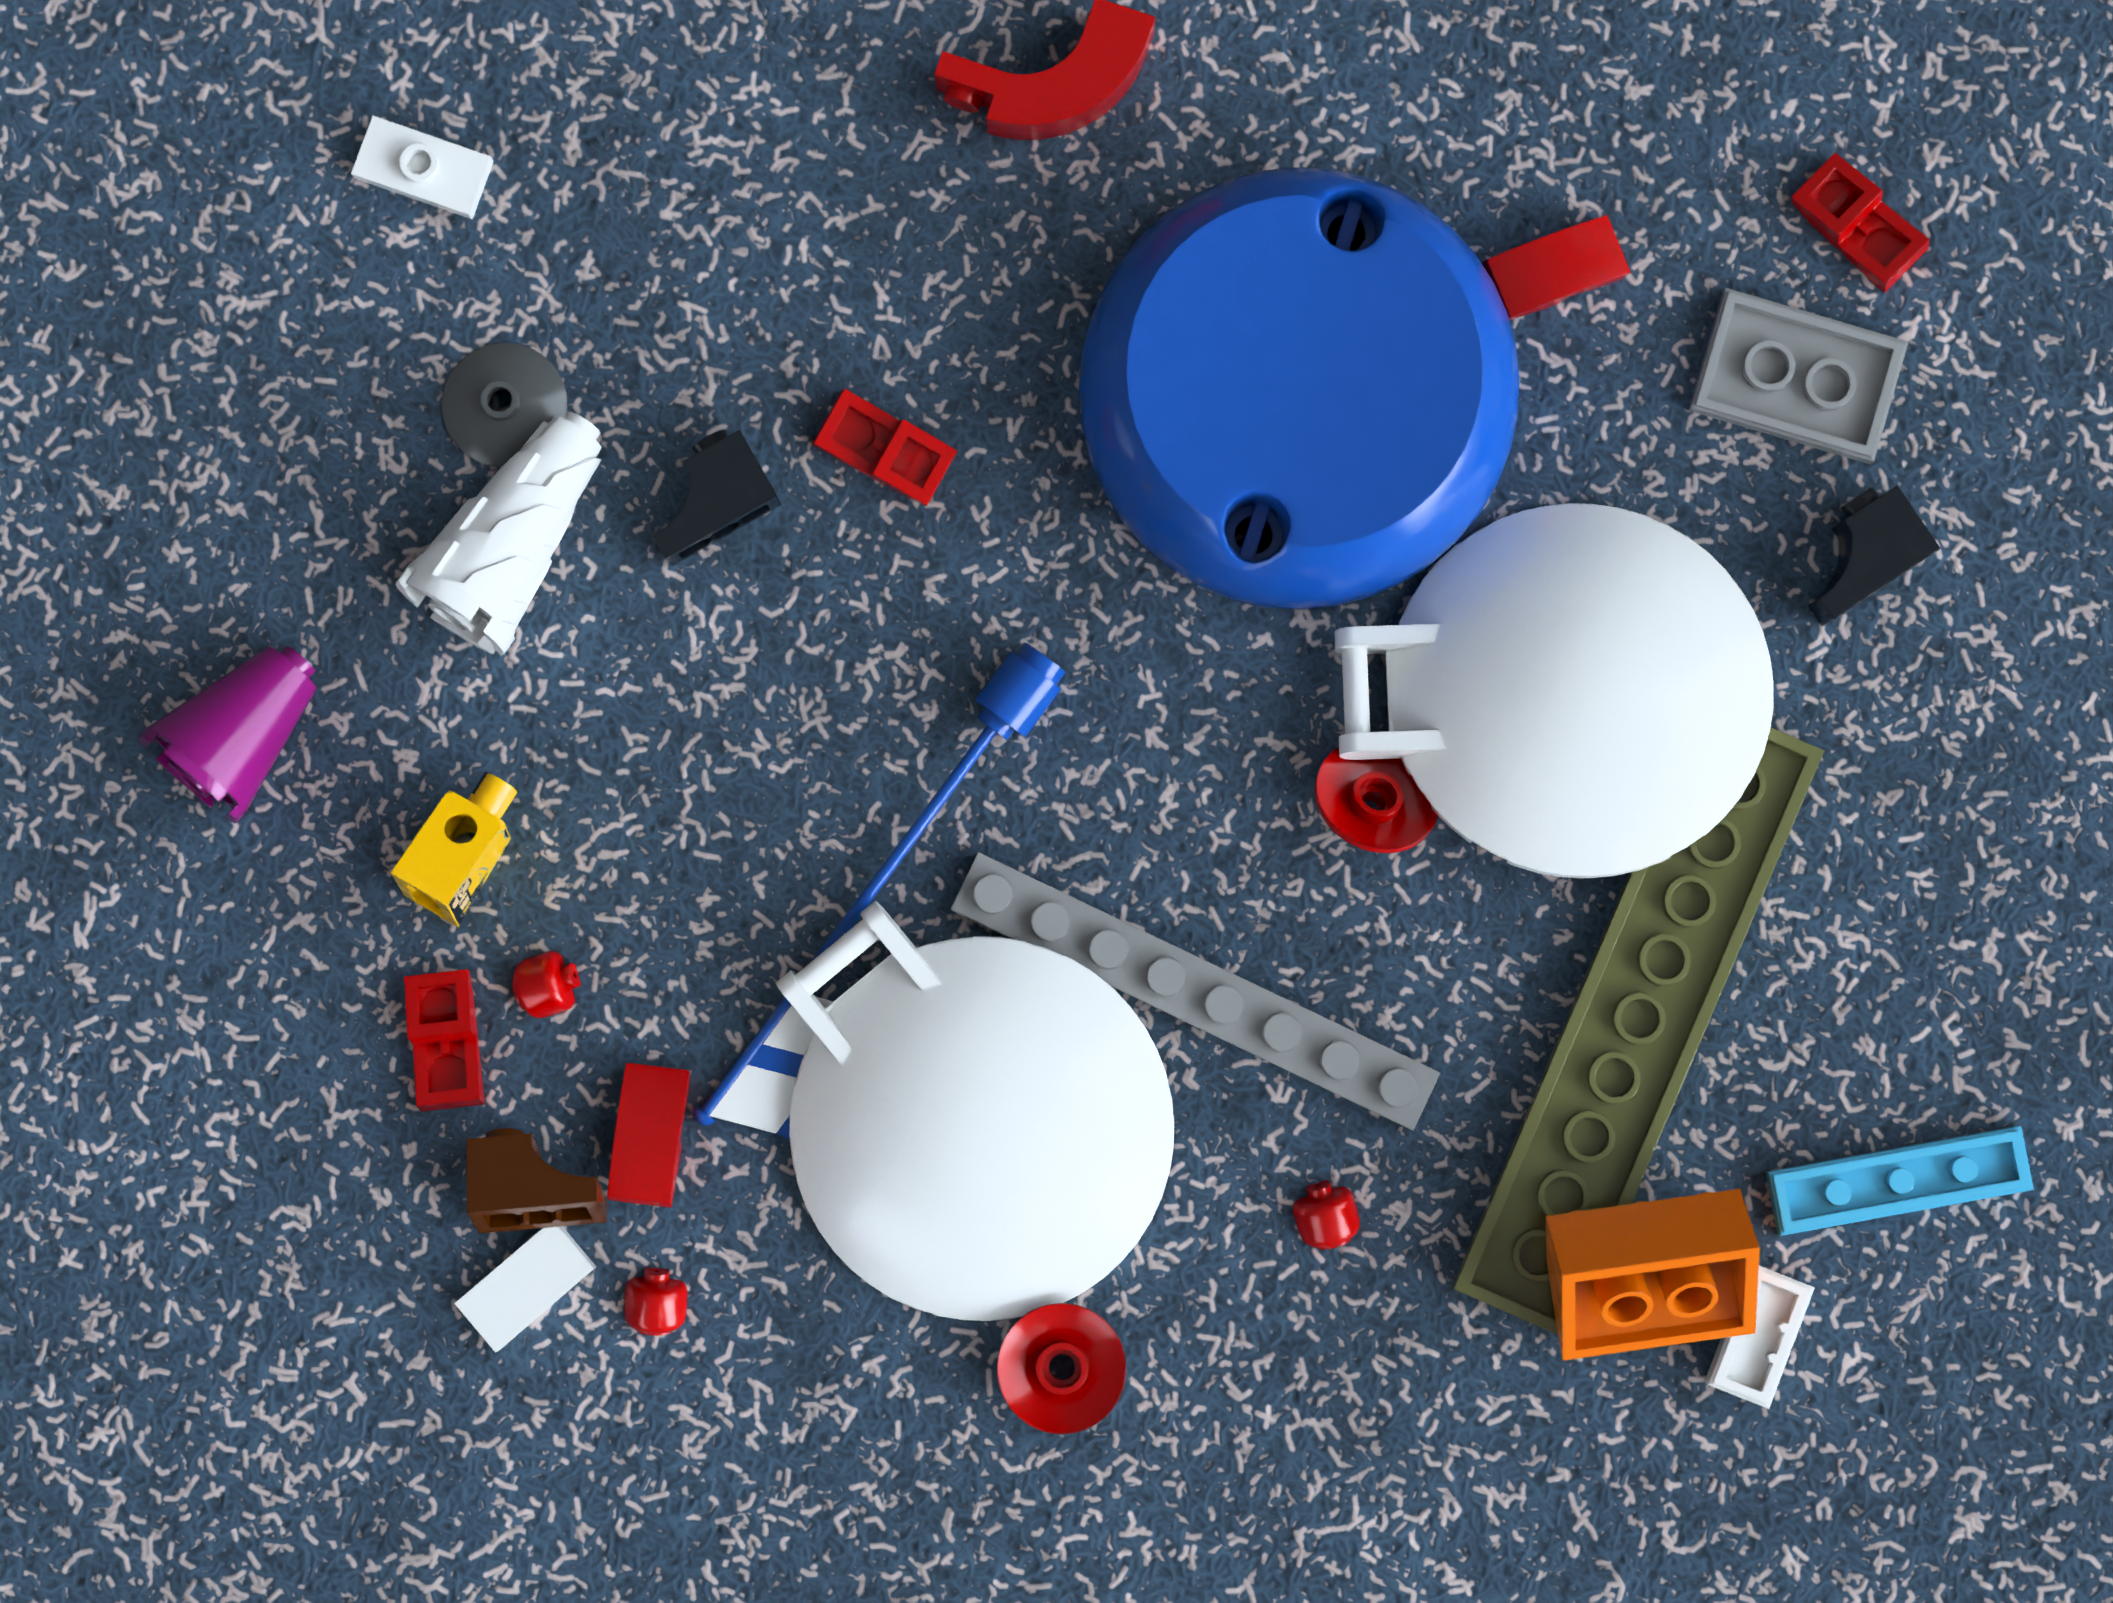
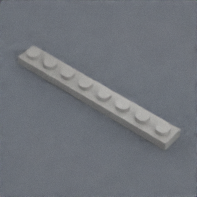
M979 852L951 908L952 911L1008 938L1027 941V943L1050 949L1063 956L1066 955L1095 972L1113 988L1414 1131L1439 1078L1440 1072Z

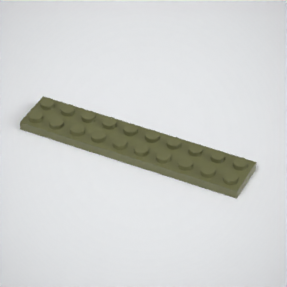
M1770 727L1765 750L1756 772L1744 793L1728 814L1709 833L1696 840L1687 848L1673 854L1669 859L1628 873L1452 1284L1453 1289L1557 1334L1546 1261V1216L1564 1214L1576 1210L1585 1211L1632 1204L1825 750Z

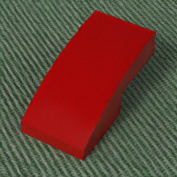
M1834 153L1791 196V202L1813 227L1885 294L1928 250L1930 239L1882 202L1883 190L1837 153Z
M1608 215L1538 238L1491 257L1482 263L1495 284L1509 320L1557 305L1567 297L1611 284L1631 273Z
M845 388L840 391L811 443L812 446L923 506L928 505L957 453V450L910 422L904 419H896Z
M469 970L404 976L407 1038L413 1044L416 1107L421 1112L485 1105L475 1002Z
M626 1063L612 1149L607 1192L608 1200L672 1208L682 1148L681 1134L691 1078L689 1070Z

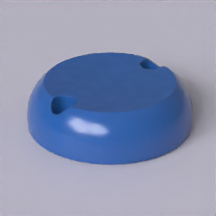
M1295 167L1263 170L1231 178L1196 193L1169 210L1148 228L1124 255L1101 292L1088 324L1080 361L1079 403L1081 424L1091 464L1104 494L1125 526L1160 561L1198 586L1232 600L1269 608L1302 610L1347 604L1372 597L1400 585L1430 566L1461 538L1480 515L1496 488L1510 454L1518 414L1519 370L1514 336L1507 311L1495 284L1476 254L1452 227L1421 203L1392 187L1374 180L1331 169ZM1341 227L1334 246L1329 242L1328 233L1335 228ZM1356 232L1360 237L1361 246L1354 251H1349L1354 233ZM1249 524L1241 550L1236 543L1235 533L1240 527ZM1264 528L1268 533L1270 545L1265 551L1256 554Z

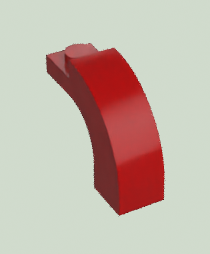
M1094 0L1083 34L1074 50L1054 67L1033 74L1004 72L942 51L934 73L936 90L945 93L943 100L957 109L978 113L981 106L989 108L986 117L987 134L1016 140H1040L1069 134L1099 119L1111 110L1130 89L1141 71L1155 31V16L1107 0Z

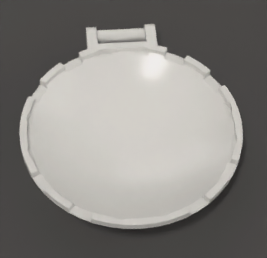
M1572 503L1549 505L1520 511L1498 519L1459 542L1434 565L1409 600L1399 625L1353 626L1340 628L1334 632L1335 652L1342 654L1345 734L1339 736V757L1349 760L1401 758L1408 774L1412 775L1419 789L1431 803V809L1452 830L1470 844L1474 842L1492 854L1506 859V863L1540 874L1565 878L1616 876L1658 864L1669 859L1673 854L1687 848L1696 840L1709 833L1740 799L1756 772L1770 732L1773 712V675L1770 655L1764 633L1755 612L1741 588L1718 561L1686 535L1648 516L1617 507ZM1367 654H1385L1389 731L1370 732Z
M874 901L860 913L863 919L797 974L790 970L776 982L777 987L815 1033L801 1061L794 1084L790 1108L789 1137L792 1163L806 1208L829 1246L853 1272L888 1297L914 1309L959 1320L994 1321L1022 1317L1028 1312L1048 1304L1065 1303L1102 1280L1123 1261L1148 1227L1163 1196L1170 1172L1174 1147V1115L1168 1079L1158 1050L1142 1021L1120 994L1095 972L1074 959L1050 949L1027 943V941L990 936L949 939L916 948L877 901ZM880 939L891 954L825 1008L813 993Z

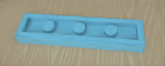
M2012 1126L1765 1171L1777 1235L1780 1236L2034 1190L2021 1126Z

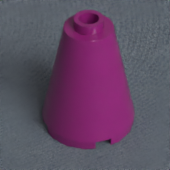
M268 646L148 726L138 736V739L144 748L155 740L164 749L156 760L210 808L213 806L214 798L219 802L222 800L229 805L231 809L225 814L224 818L230 822L237 823L246 813L314 695L316 686L309 678L315 673V669L305 658L289 646H286L281 652Z

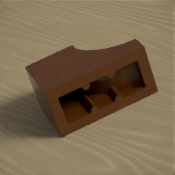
M500 1128L487 1132L483 1138L467 1139V1214L479 1233L607 1222V1197L597 1177L570 1175L551 1167L542 1160L541 1152L531 1133L524 1134L517 1129Z

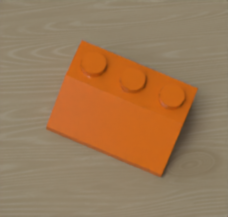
M1741 1190L1703 1192L1691 1196L1649 1202L1640 1201L1628 1205L1585 1211L1576 1210L1564 1214L1546 1216V1261L1562 1360L1754 1334L1756 1331L1760 1247Z

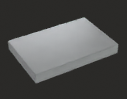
M1726 288L1722 293L1688 411L1863 463L1872 464L1876 457L1908 341Z

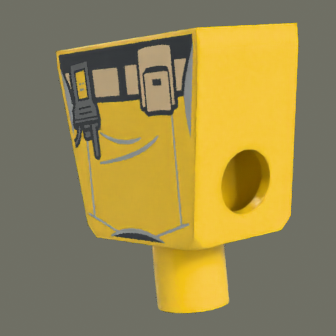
M484 772L468 799L449 790L391 872L403 895L459 927L511 839L505 822L501 820V817L516 796L517 791L502 779L488 772ZM471 832L476 834L469 842H454L463 833Z

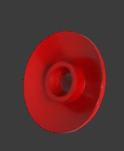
M1337 747L1324 759L1316 775L1314 792L1321 816L1339 837L1360 849L1376 853H1396L1408 850L1421 843L1429 835L1437 822L1438 815L1431 809V803L1419 789L1412 775L1408 774L1401 758L1343 759L1339 757V747ZM1365 801L1376 803L1380 810L1369 807L1365 804Z
M1054 1303L1028 1312L1011 1327L999 1351L997 1376L1000 1390L1006 1403L1022 1421L1044 1432L1070 1434L1094 1426L1112 1411L1124 1388L1126 1359L1119 1337L1110 1324L1100 1315L1079 1305ZM1065 1354L1073 1360L1075 1368L1069 1377L1057 1378L1051 1373L1049 1363L1054 1356Z

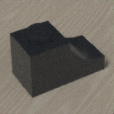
M740 429L729 436L726 430H720L708 435L693 446L692 449L695 455L684 460L690 471V484L685 502L668 526L653 536L665 559L672 566L782 505Z
M1898 485L1882 496H1879L1872 486L1840 508L1847 519L1832 528V531L1839 539L1837 568L1827 588L1816 600L1808 605L1821 626L1835 620L1941 549Z

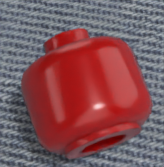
M556 951L543 952L521 961L515 968L512 979V989L518 1005L534 1018H545L571 1009L575 1003L572 989L581 986L575 964L569 963L565 965L561 954Z
M1328 1180L1306 1186L1308 1196L1296 1200L1292 1208L1298 1232L1303 1242L1310 1247L1322 1250L1333 1249L1348 1243L1357 1234L1360 1227V1218L1352 1192L1344 1186L1332 1189Z
M646 1268L644 1269V1278H631L625 1285L624 1317L627 1324L641 1334L650 1336L667 1335L671 1331L680 1328L685 1321L687 1286L682 1280L669 1279V1269Z

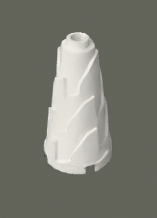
M568 412L565 418L560 416L554 417L549 423L543 421L520 451L497 471L475 498L467 500L424 553L406 567L396 582L398 590L417 608L425 596L432 598L428 604L429 608L433 611L430 616L431 619L472 645L491 654L497 651L500 656H503L515 640V629L552 563L550 558L571 521L579 497L602 460L596 458L602 448L596 441L600 431L588 420L573 412Z

